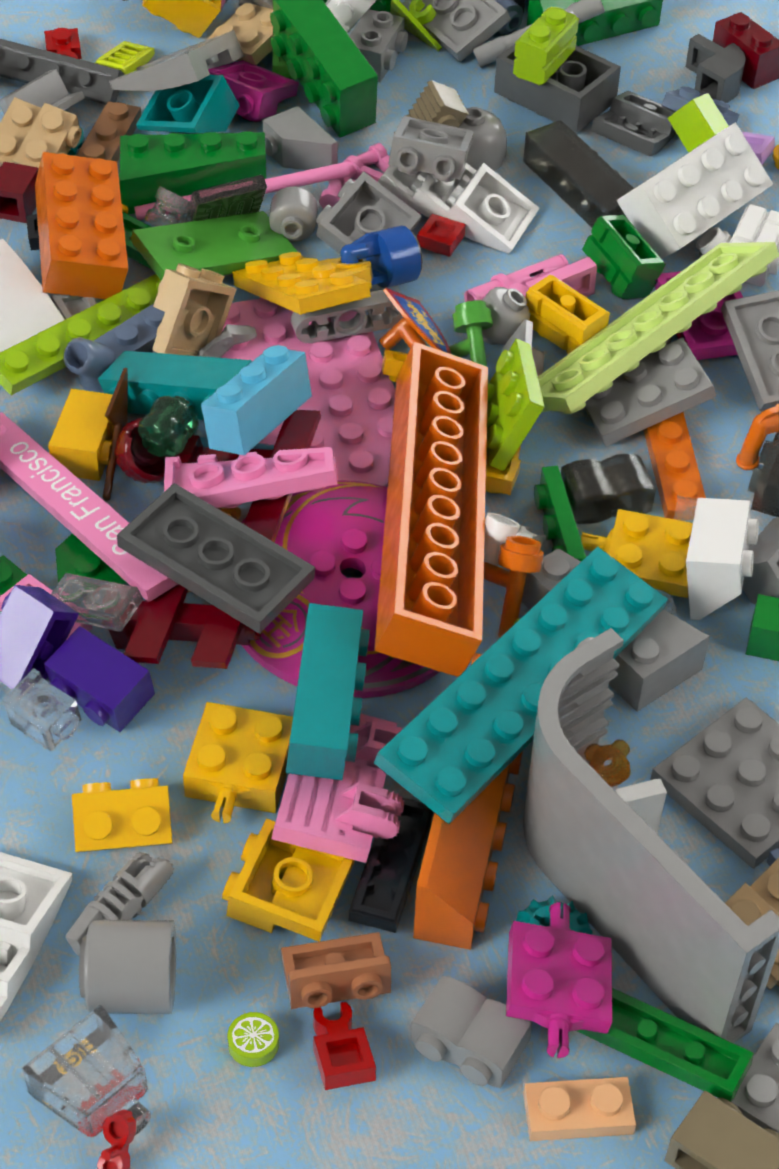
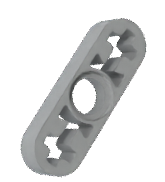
M377 290L370 292L371 297L301 315L293 312L291 324L297 338L301 342L315 343L388 329L399 322L403 316L384 291ZM345 312H357L356 316L351 320L339 321L340 316Z

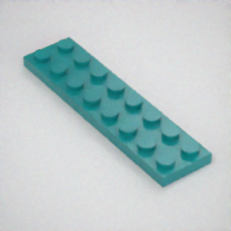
M597 546L377 753L374 764L450 824L533 741L540 691L553 667L564 656L575 650L581 641L588 637L595 638L610 628L624 640L623 646L614 651L613 659H615L664 609L668 598Z

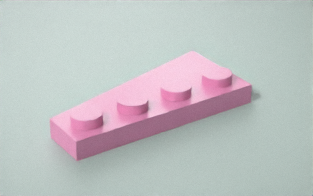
M332 447L279 450L273 458H264L257 454V452H248L244 456L239 455L236 460L218 461L216 454L199 455L198 462L181 463L179 456L165 457L164 492L175 483L216 508H234L247 502L262 499L275 500L287 494L302 491L315 492L323 490L328 486L338 485L336 461Z

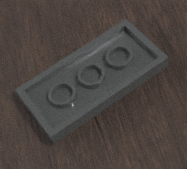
M175 483L117 534L118 547L259 634L315 578V566Z

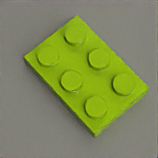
M517 338L509 351L504 350L499 356L496 363V372L488 382L487 456L489 466L502 471L506 469L545 408L531 346L529 343Z

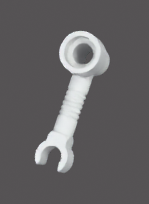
M487 513L485 518L484 561L493 565H499L497 562L500 546L506 543L508 536H524L535 539L541 543L542 548L546 535L533 534L529 532L530 527H520L516 521L503 515Z

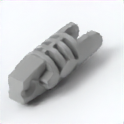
M143 852L136 853L115 874L113 881H109L103 887V891H100L94 897V901L87 904L84 911L65 935L73 951L80 956L82 938L84 935H87L91 921L132 920V917L135 918L170 879L174 870L173 864L169 860L159 857L157 859L154 858L152 861V857L149 854Z

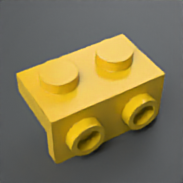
M158 778L131 780L130 789L111 790L110 782L82 785L83 793L72 794L75 852L77 853L173 844L169 787L159 786Z

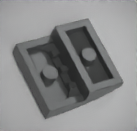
M626 91L613 97L609 111L594 118L591 131L648 156H653L677 134L667 119L676 111L631 91Z

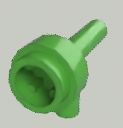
M481 300L460 303L455 306V313L452 315L454 331L457 333H467V339L449 346L451 353L461 358L470 354L472 362L487 366L482 331L493 326L491 309L486 307L485 301Z

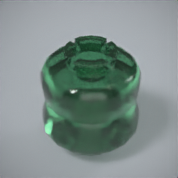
M161 396L153 402L150 412L140 420L138 426L142 445L144 448L149 446L148 452L158 457H174L184 451L187 440L197 432L199 426L194 406H188L190 403L188 400L180 396Z

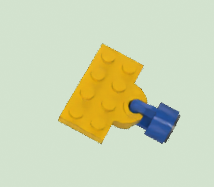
M401 225L363 235L353 243L342 247L340 251L341 258L318 261L316 258L303 257L300 252H288L279 255V260L269 263L266 260L247 262L244 269L232 271L234 286L301 315L371 297L370 289L375 284L381 288H389L417 280L422 270V252L414 233L406 226Z

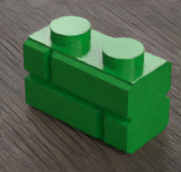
M608 215L597 218L591 230L592 235L588 236L582 248L584 253L597 264V273L602 274L612 285V293L621 299L645 298L649 296L656 284L655 279L659 278L666 264L625 215Z

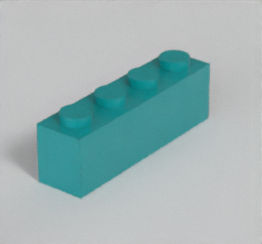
M123 351L98 378V381L104 393L113 394L123 368H128V413L204 420L201 404L252 361Z
M309 603L286 773L343 780L345 762H355L358 734L349 732L350 725L359 726L362 698L354 697V690L363 691L366 663L357 661L358 656H367L370 630L361 629L363 610Z

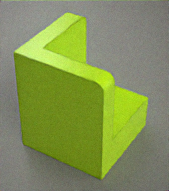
M709 93L692 99L667 118L688 152L729 127Z

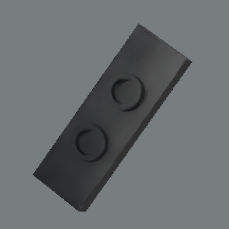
M402 798V800H405L404 810L401 816H397L400 821V830L397 833V837L394 836L393 839L389 838L388 840L381 839L380 837L374 838L349 909L348 921L393 933L397 931L434 816V812L425 804L407 798Z

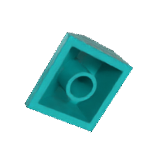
M208 75L197 82L183 86L155 90L136 126L139 130L185 133L226 132L240 105L223 75Z

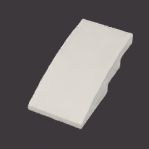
M466 163L461 180L454 179L451 182L437 180L433 177V174L418 171L416 174L403 173L397 170V166L389 165L378 180L382 186L429 218L432 214H436L466 224L464 237L507 254L514 249L540 209L485 163L477 171Z
M0 239V352L65 320L49 295L43 293L42 285L4 239Z
M0 852V1021L30 971L72 882V873Z

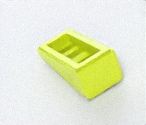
M123 41L99 57L95 64L121 70L126 75L136 71L137 67L147 64L154 56L155 49Z

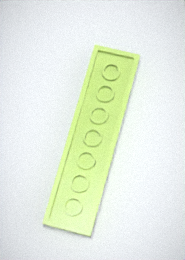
M720 243L539 375L538 380L545 406L542 412L559 411L564 414H572L583 409L588 399L597 393L611 388L613 385L612 381L623 373L636 369L640 365L639 361L649 353H654L666 346L665 341L673 335L689 329L692 326L691 322L702 314L713 311L717 307V302L725 296L741 290L742 284L749 278L765 272L767 265L779 257L776 243Z

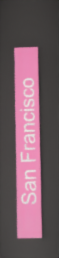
M3 412L0 413V423L7 428V431L0 438V468L148 602L178 585L175 581L118 547L117 534L129 522Z

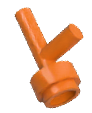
M508 536L506 543L501 544L497 563L502 567L484 562V579L506 588L498 637L503 636L514 625V621L519 618L527 573H536L541 570L544 552L540 549L541 543L535 539L524 536Z

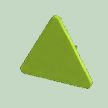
M391 0L390 13L405 17L404 29L439 52L442 46L422 26L435 18L437 13L433 6L429 4L425 10L421 11L425 6L423 1L412 0L408 11L399 0Z

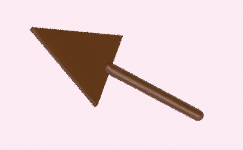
M123 368L105 413V417L114 425L102 496L105 501L110 500L117 462L115 455L116 441L123 427L128 423V368Z

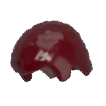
M138 418L127 423L119 434L115 448L117 464L128 477L133 478L134 481L153 484L164 480L165 457H175L177 452L176 439L169 426L153 418Z

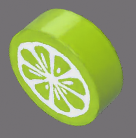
M249 1012L238 1016L229 1026L227 1033L229 1053L239 1064L247 1067H259L270 1062L277 1054L279 1049V1031L276 1023L269 1016L259 1012Z

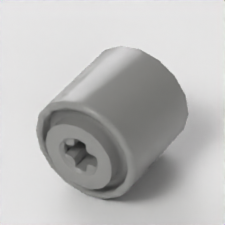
M174 920L91 921L87 935H84L82 938L79 959V988L81 997L85 998L86 1009L92 1014H172L176 985V929Z

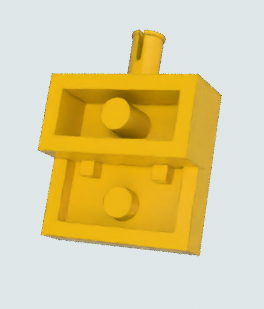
M618 509L614 528L608 533L607 537L582 532L581 541L584 550L593 551L598 546L659 593L688 598L686 558L693 523Z
M206 702L183 773L185 797L215 802L211 817L219 823L221 817H223L224 824L231 821L234 806L276 813L287 776L286 764L293 717Z

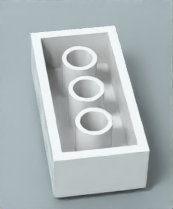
M735 122L616 201L631 224L659 257L663 259L681 249L773 185V182Z

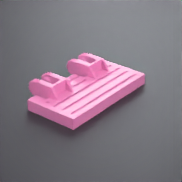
M361 714L359 726L350 725L349 733L358 734V744L355 762H345L343 780L288 774L271 839L366 863L373 837L387 840L389 838L393 839L394 836L397 837V833L400 830V821L397 816H401L405 800H402L403 797L399 796V793L396 794L394 791L389 792V790L383 789L386 773L375 765L374 761L377 753L402 728L397 727L395 722Z

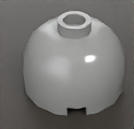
M478 107L467 108L466 111L469 114L459 127L474 131L466 163L476 171L483 163L495 171L502 166L503 158H506L507 133L500 119L494 114Z

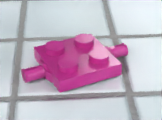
M561 902L554 903L549 907L550 926L546 927L513 921L509 931L506 1000L507 1017L530 1020L548 1029L547 1053L554 1057L557 1051V1058H563L569 1054L570 1031L588 1030L607 1034L612 1024V938L571 930V908L564 903L561 909Z

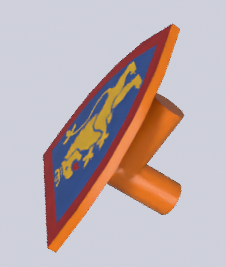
M388 288L383 290L403 316L399 322L379 339L380 344L386 350H391L402 339L409 348H411L414 341L426 345L423 341L424 339L432 348L452 354L439 327L419 300Z

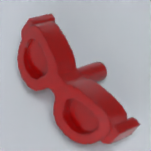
M122 1109L107 1117L104 1121L103 1134L105 1139L111 1144V1147L101 1152L97 1169H130L128 1148L136 1132V1120L132 1116V1111Z

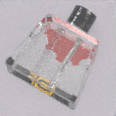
M101 1005L22 1068L28 1093L87 1137L97 1136L103 1131V1124L106 1118L122 1109L132 1111V1116L136 1120L135 1135L141 1132L150 1121L151 1113L138 1101L148 1090L145 1068Z

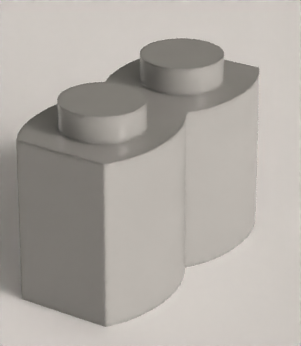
M442 976L411 1022V1041L415 1043L416 1049L429 1060L435 1062L443 1060L456 1064L460 1067L464 1077L472 1083L480 1086L488 1084L501 1088L530 1041L532 1021L507 1017L506 1004L487 999L480 992L457 979Z

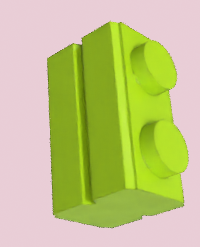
M547 8L541 17L515 42L514 56L516 58L514 59L513 74L518 78L538 85L545 84L576 50L577 36L575 34L578 31L579 18L562 8Z

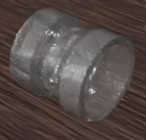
M160 186L155 195L156 203L152 209L147 211L143 220L156 227L180 223L182 215L188 213L192 203Z

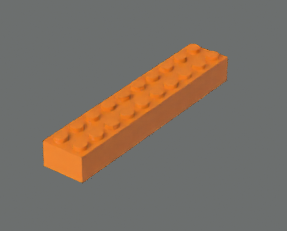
M414 341L396 378L374 651L459 677L466 670L482 642L488 367Z

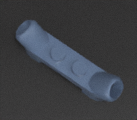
M154 304L94 341L82 337L72 339L64 350L63 359L65 366L72 373L79 375L80 385L85 390L103 393L98 378L123 351L150 353L153 351L152 348L156 339L157 329L162 322L165 312L153 307Z

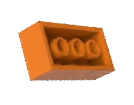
M42 152L35 182L43 293L107 299L121 292L128 272V260L117 161Z

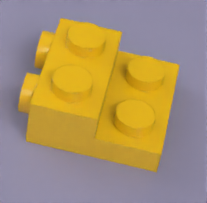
M266 818L259 834L251 833L245 843L241 855V860L245 861L240 874L232 871L226 882L222 894V899L228 901L226 916L271 934L277 925L320 942L355 860L273 840L271 838L275 821Z

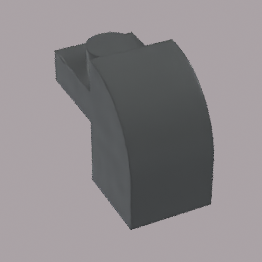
M697 34L690 38L685 67L697 74L694 89L700 92V96L709 93L712 99L728 103L739 94L746 59L744 52L736 44L732 43L723 48L706 37Z

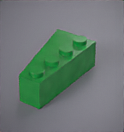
M265 132L170 133L167 135L133 134L120 136L121 203L128 207V215L135 214V206L163 201L162 197L176 194L178 198L266 179Z

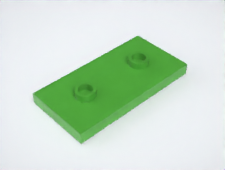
M264 211L132 230L131 237L133 245L160 280L163 279L166 269L176 271L178 263L188 265L200 271L204 268L221 275L233 274L232 271L244 269L247 262L266 260L269 263L279 260V255L298 252L283 234L276 233L270 228L269 217Z

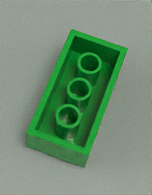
M273 0V12L270 13L273 25L272 49L278 57L282 56L291 77L294 80H299L308 101L315 103L319 108L325 125L332 127L338 137L341 138L376 123L378 75L324 1Z

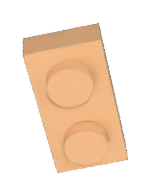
M628 1077L524 1084L523 1096L529 1141L634 1135L636 1121Z

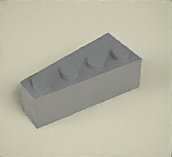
M556 549L544 556L540 572L527 573L522 603L530 610L581 561L560 549ZM663 609L614 659L619 663V668L615 670L618 676L609 681V686L638 712L703 669L710 636Z

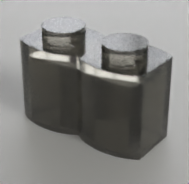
M617 454L602 461L593 459L576 460L561 467L562 480L575 522L578 524H592L604 521L612 516L616 517L618 509L643 514L652 511L656 489L639 455Z

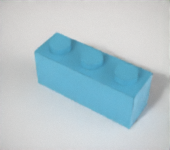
M280 345L271 346L265 349L248 366L242 368L225 385L219 387L213 395L201 404L209 449L246 455L312 397L305 352L289 350L287 347Z

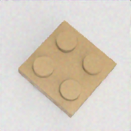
M244 3L236 9V12L227 21L218 26L214 33L206 40L234 30L244 57L236 61L244 60L257 65L273 50L271 46L273 25L270 19V13L273 12V9Z

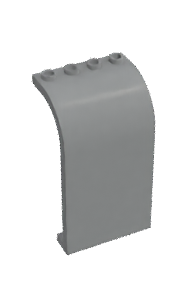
M610 628L595 638L588 637L581 641L575 650L564 656L553 667L541 688L523 815L526 844L531 856L542 872L569 901H573L575 908L580 913H587L588 922L601 936L612 938V948L677 1018L735 1043L752 1031L779 949V917L770 910L747 926L589 765L604 755V749L598 743L599 738L608 732L605 727L609 725V722L603 717L604 710L613 704L610 699L614 697V693L608 688L609 681L618 676L615 670L619 668V663L613 659L614 651L621 648L624 642Z

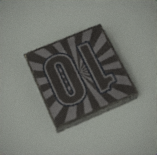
M263 175L194 191L185 222L259 212L267 189Z

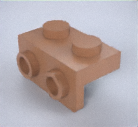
M380 932L281 948V959L291 1009L302 1007L319 1008L332 1002L356 998L367 1000L380 994L391 993V963L389 956L384 953Z

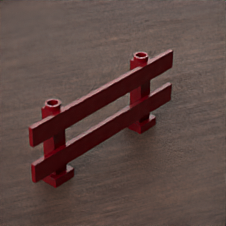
M294 411L284 420L273 450L251 449L249 452H257V454L264 458H273L279 450L310 448L321 419L320 411ZM184 435L175 457L179 456L181 463L198 462L199 455L216 454L218 461L236 460L239 455L203 447L199 435ZM292 494L284 495L275 500L262 499L253 501L244 525L275 542ZM180 584L150 602L139 600L136 590L132 587H118L104 618L116 649H125L124 655L137 663L159 664L168 640L198 642L191 658L193 667L227 669L236 645H249L251 640H259L262 632L260 634L214 605L184 603L188 589Z

